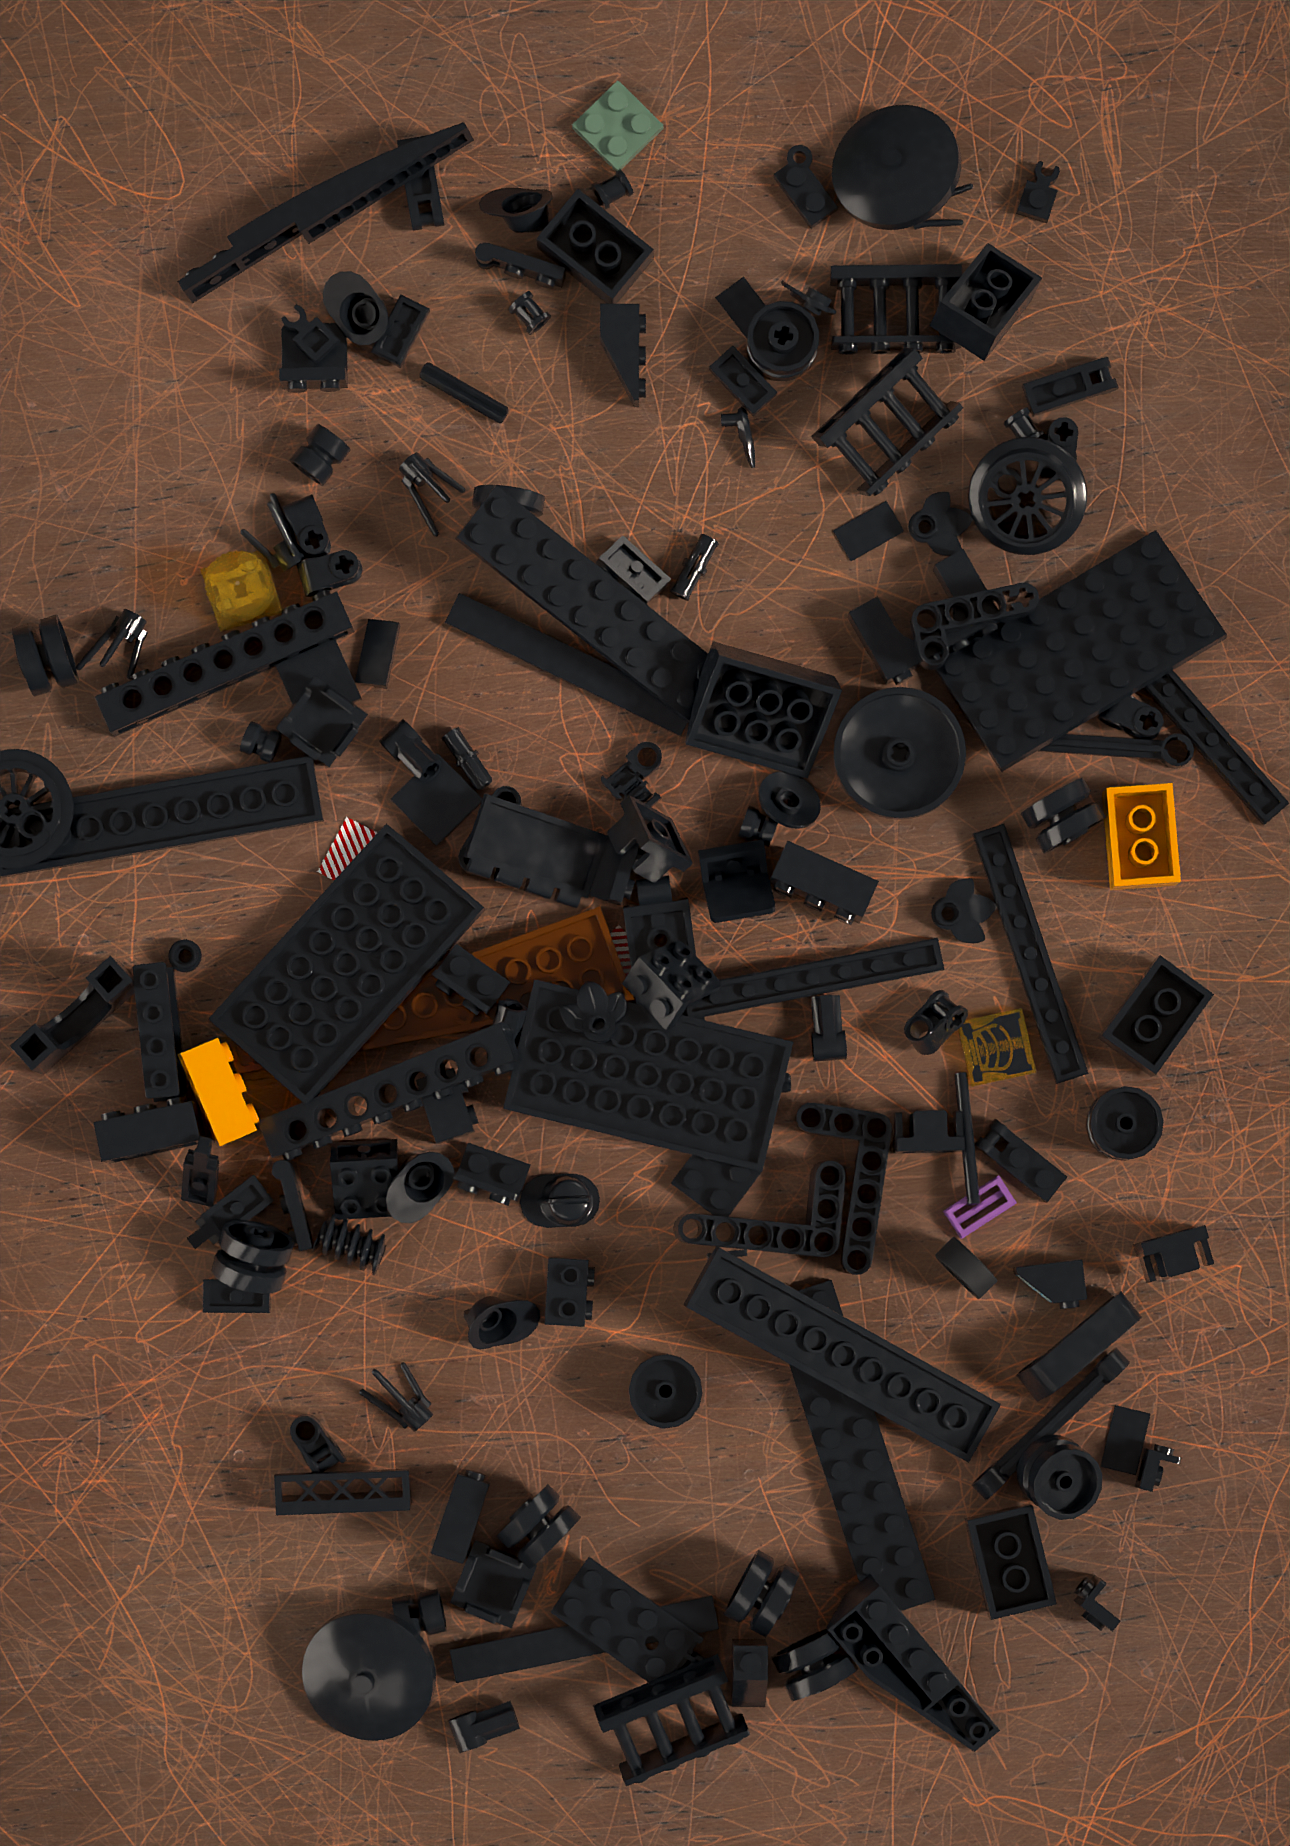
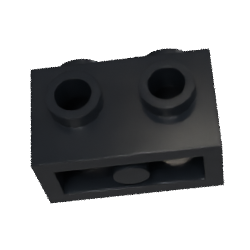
M548 1258L545 1325L585 1327V1320H592L593 1300H587V1287H594L595 1267H589V1260Z

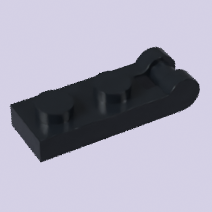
M425 136L397 140V145L400 147ZM432 166L404 184L413 231L422 230V226L435 224V227L445 226L435 168ZM431 203L432 211L419 213L418 205Z
M486 242L480 243L475 249L477 265L482 269L487 270L495 266L505 269V274L517 279H522L523 276L536 279V284L548 289H553L554 286L563 287L566 278L565 267Z
M1100 358L1024 383L1022 388L1032 417L1119 389L1116 378L1112 379L1109 370L1112 367L1109 358ZM1097 373L1100 383L1092 385L1089 375Z
M994 1119L989 1125L991 1128L984 1138L980 1137L974 1145L1047 1203L1068 1176L1010 1131L1004 1124ZM1000 1138L1008 1142L1002 1152L994 1147Z
M276 1161L272 1166V1174L275 1178L281 1180L284 1194L279 1195L284 1215L290 1213L293 1225L288 1227V1234L294 1241V1247L298 1246L299 1252L311 1250L314 1243L294 1167L288 1161Z

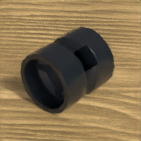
M317 424L306 438L309 445L298 448L290 458V462L311 480L324 486L333 473L331 465L340 464L351 449L330 430Z
M439 1589L420 1592L416 1599L411 1595L392 1599L394 1615L411 1625L419 1634L424 1631L428 1635L447 1632L445 1613ZM418 1612H420L421 1618H413L412 1615H416Z

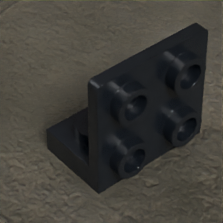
M398 1139L331 1143L330 1168L334 1209L337 1220L392 1217L387 1210L385 1199L387 1189L398 1175Z
M468 1143L458 1172L454 1173L453 1179L459 1181L457 1187L459 1189L478 1195L479 1189L490 1192V1200L509 1206L511 1200L518 1202L531 1164Z

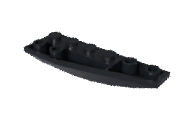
M871 1574L844 1595L826 1628L870 1680L974 1752L1000 1731Z

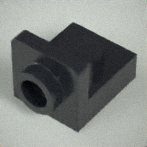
M1158 1444L1154 1445L1153 1450L1144 1448L1135 1487L1153 1492L1154 1485H1160L1163 1475V1467L1159 1466L1160 1460L1180 1464L1181 1458L1173 1456L1174 1449Z

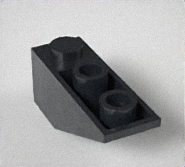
M600 303V343L633 406L639 407V398H646V378H639V366H646V346H639V333L646 334V314H639L640 304Z

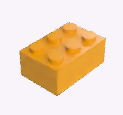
M1173 783L1106 788L1102 792L1103 812L1106 816L1104 824L1110 890L1176 886L1181 882Z
M215 1038L178 1054L216 1146H222L257 1131L255 1123L260 1122L253 1104L249 1103L246 1105L242 1093L247 1090L240 1073L233 1074L228 1063L234 1059L227 1042L220 1043L219 1039Z

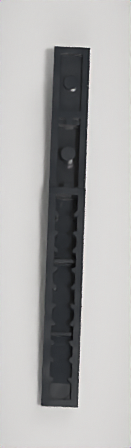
M462 122L414 140L352 167L289 199L231 233L227 238L233 247L216 253L211 261L201 267L189 270L184 278L177 282L190 301L194 303L299 236L303 235L308 244L312 243L471 143L474 139L466 124Z

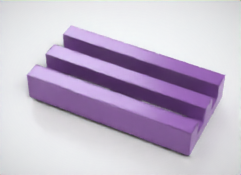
M999 1175L979 1187V1195L995 1185L1000 1189L980 1204L955 1218L953 1212L967 1204L965 1196L943 1211L960 1239L1017 1203ZM1002 1196L1006 1198L1007 1202L965 1229L961 1227L960 1224L988 1205Z

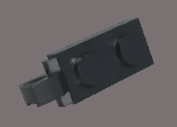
M199 1136L196 1149L188 1150L183 1163L181 1200L208 1207L215 1204L219 1160L217 1155L211 1154L213 1139Z
M253 1174L202 1213L201 1217L195 1221L200 1228L188 1236L187 1240L194 1249L208 1239L214 1245L219 1241L222 1228L226 1222L232 1220L249 1221L274 1200Z

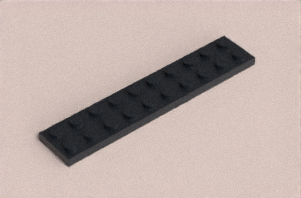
M494 486L455 539L689 724L701 672L708 653L500 487Z
M306 756L73 797L71 827L59 848L43 861L28 867L11 869L0 867V878L324 822L314 760L312 757ZM52 801L32 804V806L51 805ZM19 807L9 808L11 815L19 816L22 813ZM53 811L40 812L51 822ZM39 817L30 819L25 828L28 834L38 833L42 828L41 819ZM4 823L3 825L0 826V835H1V833H2V831H3V829H4L6 823ZM12 827L3 848L11 849L16 847L14 827ZM21 834L22 847L33 843V841L27 840Z
M718 1246L713 1250L683 1304L692 1311L968 1463L1001 1406L1000 1403Z
M832 1280L798 1290L843 1316ZM789 1364L859 1582L871 1574L901 1611L936 1600L875 1411Z

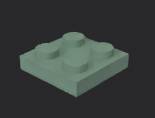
M617 81L572 124V129L617 171L619 169L622 170L664 129V125L624 85Z

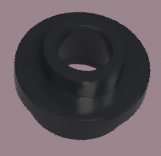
M179 940L169 950V962L179 972H191L201 963V949L191 940ZM184 950L191 952L192 956L188 962L180 960V954Z

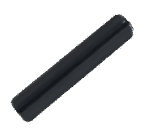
M427 362L421 369L420 378L495 422L502 423L509 412L507 406L432 363Z

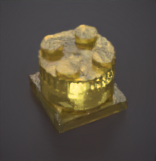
M237 550L234 552L229 551L227 554L217 557L210 566L200 569L205 583L206 595L211 602L220 632L282 613V607L267 560L259 551L251 553L239 552Z

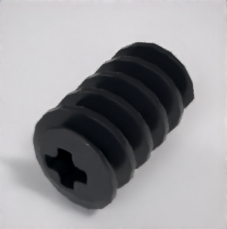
M332 1214L324 1221L312 1251H315L323 1244L322 1255L328 1256L335 1249V1260L340 1261L347 1254V1265L352 1266L360 1259V1270L365 1271L372 1264V1275H375L387 1245H385V1234H381L374 1241L372 1229L369 1228L362 1236L360 1235V1224H356L350 1231L348 1230L347 1219H344L337 1226L336 1215Z

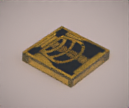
M1022 1008L969 1019L958 1029L971 1087L1036 1073Z

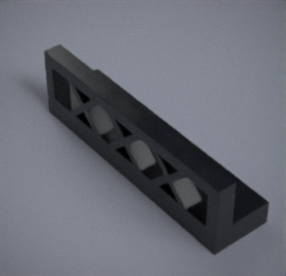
M409 1469L281 1473L274 1475L276 1516L407 1511L411 1509L412 1505ZM402 1477L403 1491H383L380 1488L387 1478ZM374 1478H381L377 1483L371 1480ZM354 1479H363L372 1487L369 1492L351 1493L346 1488ZM329 1480L339 1490L332 1494H317L312 1489L320 1481ZM337 1480H347V1481L342 1485V1484H341L340 1482H338ZM304 1481L314 1482L310 1486H308ZM282 1482H296L305 1491L302 1495H283Z

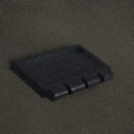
M484 794L463 857L469 858L466 871L489 879L493 868L496 867L494 881L520 889L525 877L527 880L524 891L550 899L554 888H557L554 901L577 908L581 897L588 898L608 835L489 794Z

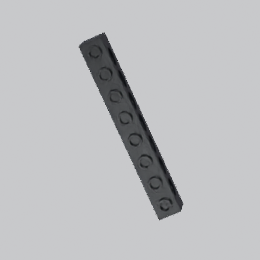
M329 590L320 592L311 598L313 601L304 606H300L299 603L288 606L281 611L283 615L272 620H270L269 616L258 619L251 624L252 628L242 633L239 630L231 631L221 637L222 641L212 646L209 643L201 644L191 650L192 654L182 659L179 656L171 657L161 663L162 667L150 672L149 669H145L131 676L132 681L122 685L116 682L103 687L100 690L102 694L95 696V699L110 733L116 737L276 667L275 664L334 638L338 640L354 633L355 631L338 592L330 593ZM318 614L323 617V624L318 629L306 627V620L309 616ZM284 627L292 629L293 636L288 642L282 643L276 640V633L279 629ZM255 640L262 642L263 649L258 655L250 656L246 653L248 643ZM221 654H230L233 657L232 664L226 669L216 667V659ZM191 667L202 669V676L196 682L186 680V672ZM162 680L172 682V689L166 695H158L155 691L156 685ZM132 693H139L142 697L141 704L134 709L127 708L125 705L126 698Z
M500 1022L317 1096L308 1106L302 1102L259 1120V1125L271 1157H283L285 1161H289L303 1155L301 1149L313 1145L314 1149H318L333 1143L331 1137L343 1133L344 1137H348L363 1131L362 1124L372 1120L374 1125L381 1124L393 1119L392 1112L402 1108L405 1113L416 1110L423 1106L422 1100L433 1096L436 1101L454 1094L452 1088L464 1084L465 1088H469L484 1082L482 1076L494 1072L496 1076L514 1070L513 1063L521 1061V1057L508 1023ZM481 1047L488 1053V1061L483 1066L478 1065L475 1061V1053ZM449 1060L455 1061L458 1066V1072L453 1078H449L445 1073V1065ZM420 1072L424 1073L427 1077V1086L422 1091L418 1090L414 1083L416 1075ZM390 1084L397 1090V1097L392 1103L388 1102L384 1095L386 1087ZM360 1096L367 1103L366 1111L362 1115H359L354 1108L355 1101ZM329 1109H332L337 1116L336 1123L332 1127H329L324 1120L325 1113ZM299 1121H302L307 1129L306 1135L302 1139H299L294 1131L295 1125Z

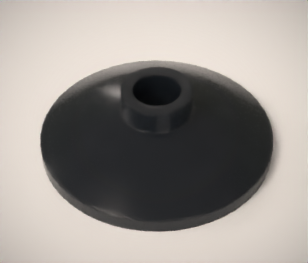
M775 772L768 775L759 786L758 797L763 810L780 825L795 829L805 828L813 824L820 814L821 803L816 790L800 776L786 772Z

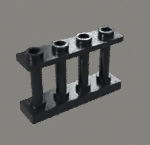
M962 264L831 266L830 286H837V289L841 291V336L832 337L831 350H838V353L842 355L857 354L858 350H871L872 354L881 355L890 353V349L914 348L918 353H922L923 349H936V352L940 354L956 352V349H960L962 346L940 332L939 335H919V289L922 288V285H935V289H938L939 305L941 300L962 276ZM857 286H870V289L873 290L874 336H854V290L857 289ZM889 286H902V289L906 290V335L887 336L886 290L889 289Z
M904 348L811 436L818 446L826 448L830 446L837 447L862 476L865 482L857 489L861 495L871 496L873 494V496L881 493L889 484L887 480L895 472L899 474L908 468L912 463L910 458L919 450L924 451L930 447L936 440L934 436L942 428L947 429L952 426L959 418L958 413L964 408L959 402L953 401L945 405L917 372L918 367L916 365L923 358L914 348ZM901 379L903 381L907 380L936 414L923 427L920 426L893 394L895 391L893 386ZM877 402H884L912 435L899 450L869 416L871 414L869 409ZM854 423L855 425L860 424L889 458L876 471L869 466L846 439V431Z
M164 962L134 965L132 970L146 1098L153 1099L155 1103L183 1096L188 1098L186 1074L178 1057V1054L183 1052L175 969L173 967L167 968Z
M718 1654L593 1705L602 1733L614 1730L627 1760L619 1764L625 1786L642 1783L651 1776L663 1771L676 1769L680 1764L692 1759L705 1757L716 1749L736 1744L750 1735L743 1714L732 1717L720 1688L721 1684L728 1682V1678ZM707 1691L720 1722L701 1730L689 1698ZM676 1704L689 1735L670 1742L657 1711ZM645 1717L658 1748L639 1755L626 1724Z

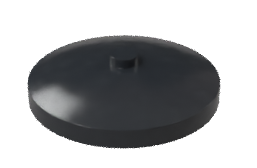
M913 105L884 107L861 118L843 136L833 158L832 182L834 190L846 211L859 222L882 230L909 228L932 217L950 199L960 178L961 152L950 127L932 111Z
M886 688L862 698L845 715L834 742V766L837 777L845 792L864 810L887 819L902 820L916 818L938 808L956 789L965 767V739L954 714L936 697L913 688Z
M355 1609L336 1615L317 1631L304 1655L302 1679L306 1695L312 1707L328 1725L353 1738L378 1741L394 1738L405 1733L422 1718L434 1695L436 1669L432 1654L424 1639L407 1622L384 1611Z

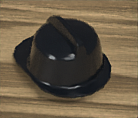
M501 188L483 196L479 202V207L485 214L502 217L508 227L515 233L540 232L549 224L547 204L550 203L553 195L547 189Z
M340 271L332 275L325 283L322 293L323 303L330 316L351 342L358 345H371L379 341L385 334L388 325V312L384 301L361 275L352 271Z
M429 1151L411 1156L404 1161L400 1167L399 1174L393 1179L387 1189L385 1199L387 1210L394 1219L401 1223H414L420 1221L433 1209L453 1184L454 1169L449 1159L441 1153Z
M550 1174L535 1177L525 1185L520 1197L521 1210L527 1220L536 1226L546 1228L584 1225L594 1218L600 1203L599 1192L594 1183L587 1177L578 1174Z
M487 1296L478 1300L472 1308L465 1310L463 1314L469 1328L468 1341L473 1348L479 1350L521 1341L532 1334L540 1321V1310L535 1303L528 1300L506 1302L495 1296Z

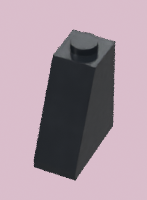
M466 1469L465 1474H457L431 1554L461 1564L464 1563L490 1486L489 1482L484 1481L486 1475Z
M732 1639V1707H765L768 1683V1645L766 1639Z

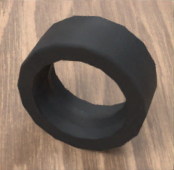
M952 1237L935 1254L938 1261L977 1299H980L997 1282L996 1277L955 1237Z

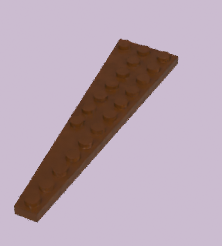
M600 906L471 953L510 982L488 1015L482 1011L475 1015L461 1004L464 998L453 992L449 996L436 987L434 984L437 979L432 974L435 969L439 968L440 965H438L425 976L358 1052L490 1027L493 1025L499 1000H517L528 1008L534 979L577 990L586 981H592L599 984L607 996L615 992H623L626 1001L634 1000L633 995L622 984L626 976ZM233 1041L227 1042L237 1073L244 1074L265 1070Z

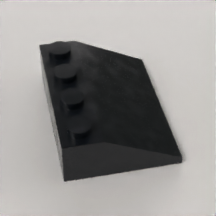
M713 641L701 672L685 744L808 778L842 689L833 675Z

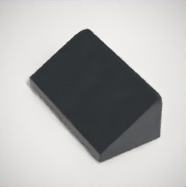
M368 619L355 683L383 689L388 688L401 627L399 622Z

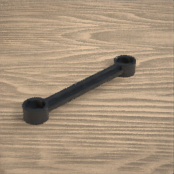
M1065 734L1041 748L1038 752L1161 760L1169 768L1178 769L1185 766L1192 759L1194 746L1191 740L1183 734H1172L1164 741ZM1180 740L1186 745L1188 753L1183 762L1177 763L1176 759L1169 756L1168 749H1164L1168 742Z
M1117 1347L1111 1350L1084 1379L997 1462L988 1467L973 1482V1488L985 1500L995 1494L1017 1470L1022 1453L1032 1442L1044 1436L1054 1435L1105 1385L1114 1380L1130 1364V1361Z

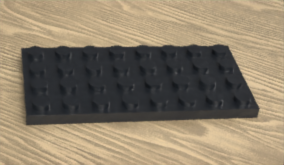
M1155 530L1040 598L1030 615L1000 622L997 624V630L982 638L979 634L969 640L970 645L954 654L952 651L949 652L945 663L935 671L1000 771L1003 772L1225 640L1227 633L1159 533Z
M386 823L208 1019L294 1096L308 1106L481 916L485 908Z
M534 979L518 1045L521 1061L514 1063V1070H512L503 1109L763 1171L792 1051V1041L684 1015L680 1016L674 1027L665 1030L643 1005L627 1002L626 1013L616 1023L617 1029L612 1039L605 1043H594L588 1040L584 1033L571 1031L564 1023L560 1014V1007L562 1005L577 1003L579 990ZM597 1022L594 1025V1029H602L605 1023Z

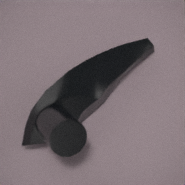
M741 406L737 413L721 414L722 427H738V436L743 444L747 461L751 468H755V449L747 411Z

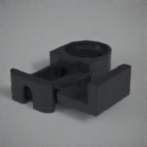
M642 742L625 755L627 762L607 779L602 775L601 783L611 792V795L616 800H622L620 796L622 793L625 798L630 795L653 807L662 797L656 792L652 794L647 789L646 785L648 782L645 779L661 765L662 753L656 744ZM649 748L656 753L657 760L652 766L646 767L639 763L637 756L642 749Z

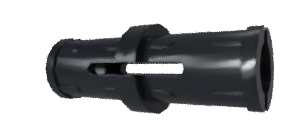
M700 534L699 540L689 558H684L682 562L684 567L673 588L670 590L672 594L685 601H689L690 595L700 577L706 575L708 571L706 566L714 550L718 547L719 542L705 534ZM702 555L701 558H700V560H699V562L697 563V565H696V567H695V569H694V571H693V573H692L690 579H688V577H689L690 573L692 572V570H693V568H694V566H695V564H696V562H697L699 556Z

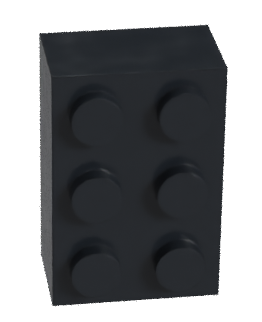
M579 189L574 192L536 238L537 248L559 266L565 267L570 275L607 304H617L654 260V249Z
M987 243L941 300L930 326L985 361L1030 304L1042 277Z
M788 840L770 879V884L774 885V892L790 899L793 894L805 899L803 903L805 906L819 912L823 908L835 912L833 918L848 925H852L854 921L857 923L861 922L879 882Z
M1159 955L1148 967L1098 1036V1039L1150 1077L1155 1076L1214 994Z
M183 1096L166 1100L167 1106L161 1108L152 1103L134 1107V1113L125 1115V1112L121 1111L101 1114L102 1120L93 1122L101 1162L111 1164L198 1145L199 1136L206 1137L199 1104Z
M1026 1503L964 1518L987 1615L991 1620L1057 1604L1032 1504Z

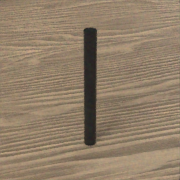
M959 1072L954 1074L957 1108L963 1114L965 1150L962 1151L966 1199L967 1205L980 1204L968 1075L967 1072Z

